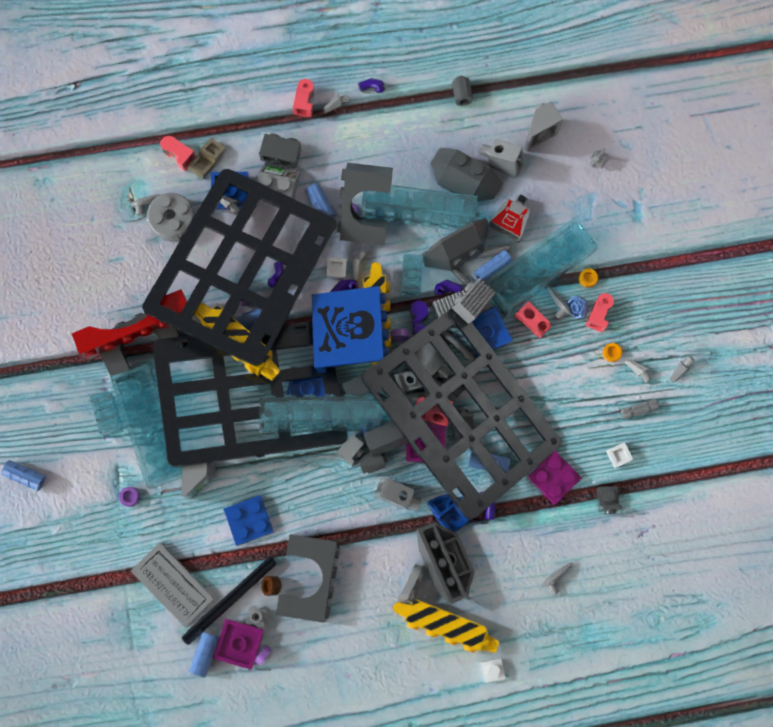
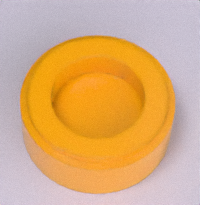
M584 269L579 275V283L585 288H592L598 282V274L593 269Z
M609 343L603 348L602 356L607 362H617L622 356V348L616 343Z

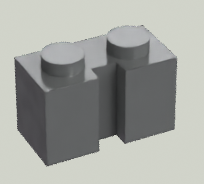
M274 133L264 134L259 151L260 161L274 164L279 163L296 168L302 150L301 142L295 138H282Z

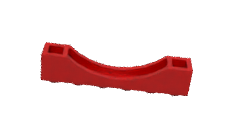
M182 289L165 295L160 305L180 314L187 303V299ZM146 316L141 321L124 328L99 329L88 326L71 333L79 355L84 359H91L96 357L99 352L114 350L119 344L131 343L136 337L148 336L158 328L165 329L169 325L153 317Z

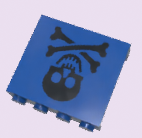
M379 286L311 295L314 368L319 373L327 372V367L379 362L390 354L389 348L386 347V340H389L388 330L385 329V322L388 321L387 312L384 310L386 294L382 292Z

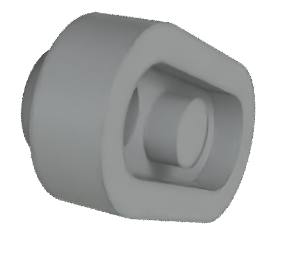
M414 565L398 599L405 604L407 600L411 602L416 592L413 590L416 582L420 583L424 572L421 571V566Z

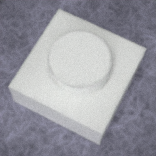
M328 258L327 278L346 279L347 259Z
M625 442L606 450L614 468L633 460Z
M501 658L481 662L485 683L506 679Z

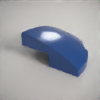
M449 495L438 496L427 502L428 507L440 525L455 533L472 520L467 519L461 513Z

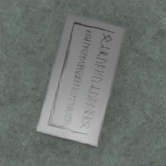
M160 542L131 570L138 580L185 628L215 600L205 587Z

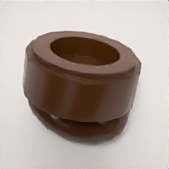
M266 576L263 579L261 589L265 596H276L280 593L282 586L280 578L278 576Z

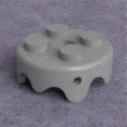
M165 193L156 197L149 205L147 211V220L150 228L163 240L180 241L181 235L185 233L195 216V211L190 201L177 193ZM170 211L176 213L173 219H167L166 214Z

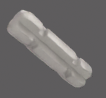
M656 399L633 405L630 408H623L621 415L623 419L632 417V415L637 416L647 413L649 410H657L659 405Z

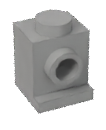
M411 370L394 375L395 383L404 395L422 389V385ZM407 378H412L414 382L409 384L406 380Z
M351 434L337 451V454L353 466L355 464L353 459H358L365 451L362 448L366 441L359 435L355 437Z

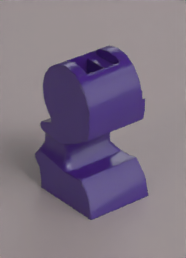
M421 301L414 302L410 308V316L413 318V335L426 327L421 323L429 315L428 307Z

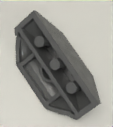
M439 148L430 163L437 184L470 203L495 199L503 185L502 180L489 166L458 149Z
M483 218L482 220L472 221L440 239L428 251L422 253L425 267L451 271L463 266L465 262L477 258L483 253L489 232L488 220Z
M436 522L417 529L419 552L435 589L449 605L468 597L474 569L459 535Z

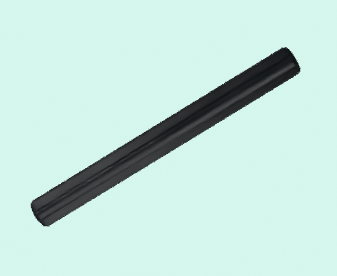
M270 556L181 637L183 642L187 645L192 643L275 567L276 561Z

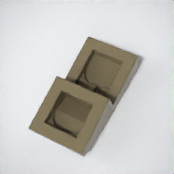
M210 138L201 147L200 154L188 165V170L204 179L219 161L226 147Z

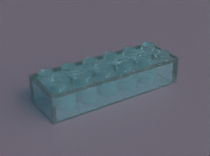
M391 185L390 193L363 191L362 216L371 219L381 218L388 220V222L397 220L402 221L404 224L420 223L426 227L437 225L443 229H449L450 227L460 229L475 220L478 196Z
M574 217L487 279L485 284L496 292L492 300L502 313L507 316L592 255L598 248V245L576 217Z
M145 364L111 376L110 379L146 487L153 489L181 479L183 467L174 468L168 464L159 392L152 368Z
M309 394L304 397L286 395L276 398L274 395H266L264 398H260L258 408L259 433L369 431L378 428L382 420V407L372 394H365L363 396L346 394L342 397H336L334 394L316 397V395Z

